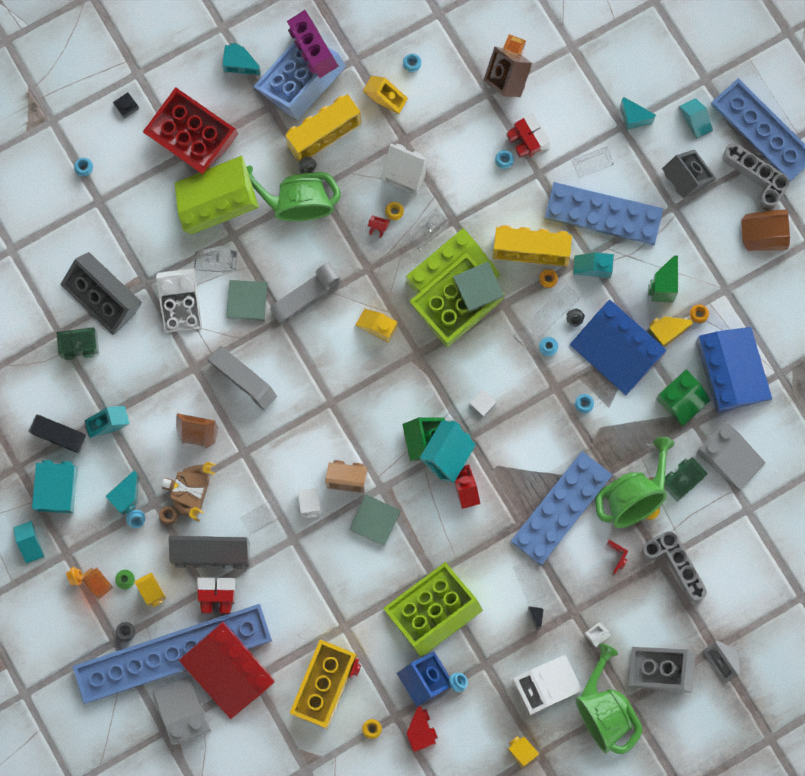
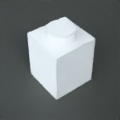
M317 487L298 490L301 515L306 516V518L317 517V514L321 513Z

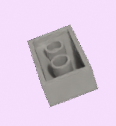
M725 420L696 452L739 491L766 463L741 434Z
M632 647L628 686L692 693L696 654L688 649Z
M190 675L153 690L172 745H178L211 731Z

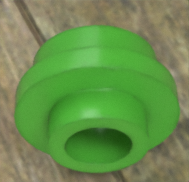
M121 570L115 577V583L121 589L131 588L135 581L133 573L129 570ZM123 576L128 577V581L126 583H123L121 581V578Z

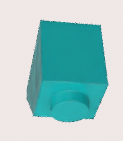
M236 43L225 45L222 63L224 72L261 75L260 65L243 46Z
M593 252L575 255L573 275L611 278L614 254Z
M125 406L106 407L84 420L89 438L118 431L130 424Z
M134 470L105 496L122 516L136 508L135 505L138 503L139 475Z

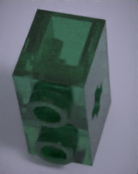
M95 327L56 332L58 354L64 360H73L76 356L91 358L94 357V354H99L98 336ZM80 341L79 348H76L75 345Z
M693 457L689 460L686 458L677 465L679 469L675 473L670 471L665 476L664 488L677 502L708 475ZM686 475L687 479L681 481V476Z

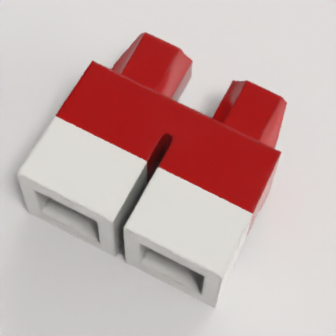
M534 112L514 123V128L510 129L506 134L511 143L518 139L521 141L522 144L515 147L519 158L526 155L532 157L535 153L550 148L551 145L549 137L544 129L541 128L542 126Z
M198 578V602L200 603L201 613L212 614L213 604H220V614H230L232 604H235L236 579L217 578L216 580V578Z

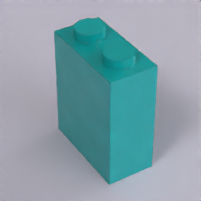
M453 420L441 421L420 459L440 480L454 483L476 444L471 440V436L460 428L461 425Z
M42 460V463H36L32 509L35 512L74 514L77 467L72 465L73 462L61 461V464H53L51 460Z

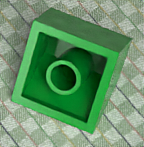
M674 255L655 273L653 279H650L648 296H651V302L675 301L678 294V255Z
M687 369L660 392L656 398L682 427L711 401L700 382Z
M418 417L402 424L410 461H422L420 457L441 421H445V417Z

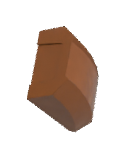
M787 209L745 214L742 218V242L748 251L787 250L789 248L790 230Z
M176 414V431L183 444L189 443L208 448L215 443L218 432L215 420Z

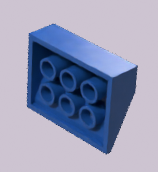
M610 299L570 343L574 350L625 396L658 363L667 351Z
M752 327L722 330L698 336L696 344L716 413L772 400Z

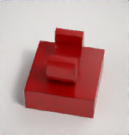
M372 215L367 226L371 227L369 235L372 236L374 230L377 229L380 232L379 238H382L384 231L386 232L389 227L390 220Z

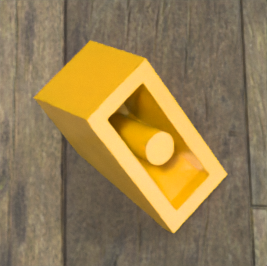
M371 76L363 89V92L374 102L397 114H400L408 100L385 77Z
M364 308L355 326L389 343L398 328V322L380 312Z
M664 316L660 320L658 318L654 319L649 324L650 327L647 332L659 344L666 347L690 329L693 322L688 319Z
M152 572L134 581L149 607L153 606L154 608L163 603V599L166 596Z
M517 736L509 742L510 747L507 750L521 768L539 755L538 751L524 736L521 739Z

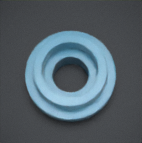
M408 54L403 59L404 68L409 72L418 71L421 67V58L416 54ZM414 61L416 64L410 66L409 62Z
M502 150L496 154L495 163L499 168L508 169L513 165L514 157L511 152ZM507 158L508 161L503 163L501 159Z
M80 158L75 162L74 170L79 176H88L93 171V164L87 158ZM86 165L87 169L81 170V166Z
M552 337L543 338L539 344V350L545 356H552L558 350V343ZM547 343H550L552 345V348L547 349L545 345Z
M587 394L579 395L575 400V407L580 413H589L594 407V400ZM586 401L588 406L582 407L581 402Z
M132 510L126 515V522L132 528H140L145 522V514L140 510Z
M454 673L449 677V684L454 691L462 692L466 689L468 680L464 674Z

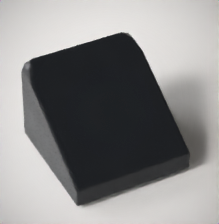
M528 606V611L537 630L541 629L544 609Z

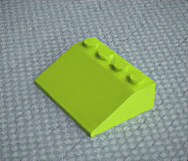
M242 155L209 168L204 174L197 173L175 182L179 219L183 231L191 235L259 208Z
M462 228L406 275V282L418 294L466 252L478 265L489 262L496 278L500 276V273L477 242Z
M467 252L409 301L446 348L450 347L504 300L503 297L473 311H468L453 279V276L479 266Z
M446 562L383 608L420 658L483 611L476 597Z

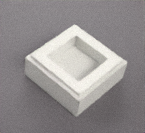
M482 389L469 405L484 417L497 402Z
M601 623L596 624L584 633L586 638L595 647L611 636Z

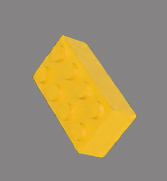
M348 94L344 97L339 96L330 106L322 107L315 116H309L298 127L290 128L285 135L287 147L298 163L304 157H312L361 125V112Z
M501 225L496 227L493 259L568 267L572 235L565 231L551 233L546 229L532 231L527 227L513 229L511 226Z
M320 639L290 714L328 730L355 660L358 657L357 654Z

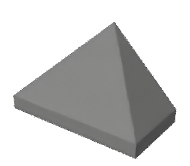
M719 641L714 642L703 650V653L724 684L740 674L737 650Z

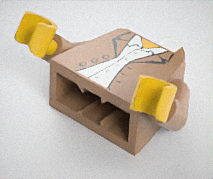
M206 462L203 465L185 468L182 472H177L175 480L164 478L162 489L172 491L170 499L181 515L190 517L197 522L200 521L197 515L204 513L201 509L210 481V477L207 474L215 475V472L211 471V467L216 466V464Z

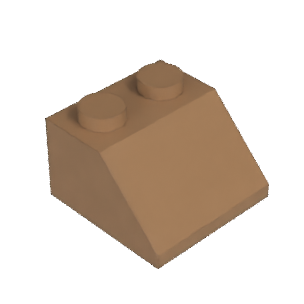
M334 460L333 463L329 462L325 477L326 488L365 493L368 469L361 463L346 465L344 461Z

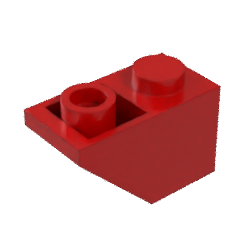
M464 465L454 482L462 509L481 504L477 484L470 465Z
M421 706L417 707L406 733L414 753L435 745V739H438L434 727L430 728L427 722L431 720L427 709L423 710Z

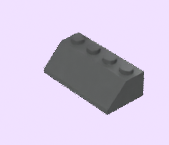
M90 252L75 258L60 284L112 335L116 334L136 314L142 304Z
M169 536L168 539L170 563L175 564L176 568H186V565H194V568H206V565H214L213 568L224 569L225 566H233V569H245V566H249L250 541L248 537Z

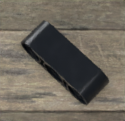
M38 414L35 415L28 431L34 436L75 453L80 452L87 436L80 431Z

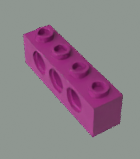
M306 10L287 21L290 27L288 32L292 39L296 38L294 43L299 51L303 50L300 53L306 62L309 61L307 66L312 74L316 72L319 78L339 67Z

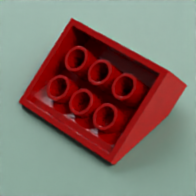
M177 87L174 88L143 130L145 135L201 174H204L223 155L238 136L236 128Z
M224 621L179 659V662L230 719L275 683L272 675Z

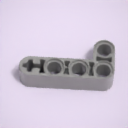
M731 143L726 147L723 154L724 162L766 189L760 199V206L766 211L774 209L789 186L788 177L736 143ZM744 162H750L752 167H746ZM759 172H766L768 177H761ZM781 182L784 188H778L775 183ZM765 197H771L774 202L768 203Z
M329 262L319 267L313 278L270 307V311L280 325L293 319L341 284L340 276Z
M222 346L208 358V362L248 394L262 410L265 411L278 397L267 382Z
M664 532L645 543L642 548L643 557L647 560H654L664 555L690 601L698 603L705 598L707 594L706 587L674 532ZM664 537L672 538L673 545H665ZM646 547H655L656 554H648L646 551ZM680 554L683 558L682 563H676L673 560V555ZM689 571L692 574V579L685 580L682 573ZM694 581H696V583L694 584V588L693 586H691L690 588L688 587V585H691ZM695 590H696V591H698V590L701 591L699 597H698V595H695V596L693 595V592H694Z

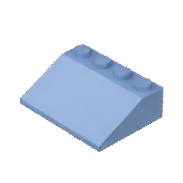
M293 42L253 87L286 114L299 120L344 70L346 65L340 55L329 48L339 67L319 78L317 73L312 74L307 66L309 61L306 62L300 53L303 50L299 51Z

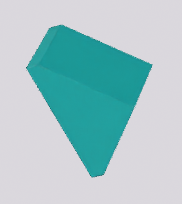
M625 97L622 98L620 108L627 130L653 124L656 114Z
M696 98L679 106L696 139L713 131L707 108Z
M32 521L13 527L16 543L26 564L45 557Z

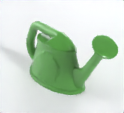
M251 165L246 166L253 188L275 211L274 216L279 220L307 221L326 217L334 212L333 206L338 203L341 197L339 186L333 177L326 172L288 176L279 185V196H273L254 179L252 174L253 167ZM320 179L325 180L332 189L333 197L331 199H328Z
M667 437L654 439L653 445L659 450L656 476L651 481L642 472H630L622 475L600 490L596 495L595 505L597 516L602 522L614 523L616 528L628 527L645 519L664 503L667 498V492L664 490L666 455L668 449L674 446L672 439ZM605 496L609 501L612 515L604 513L603 498Z
M600 643L598 645L601 651L600 659L581 697H576L575 701L584 724L599 748L606 754L609 751L616 754L628 753L640 739L642 725L630 702L622 693L612 689L600 693L597 692V682L609 658L618 655L616 649L607 644ZM633 724L634 734L624 746H617L615 743L632 729Z

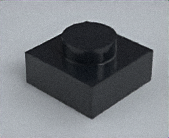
M129 92L113 102L124 119L139 109V106Z

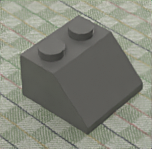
M695 149L676 155L662 168L666 178L672 182L676 192L683 198L694 195L716 180V177Z

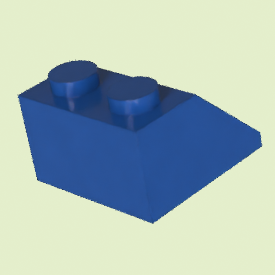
M435 651L410 663L396 673L416 707L451 688L449 684L450 676Z

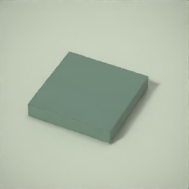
M489 262L453 276L469 312L504 297Z
M229 280L226 317L265 321L268 283Z
M365 495L349 530L385 546L401 510L369 495Z

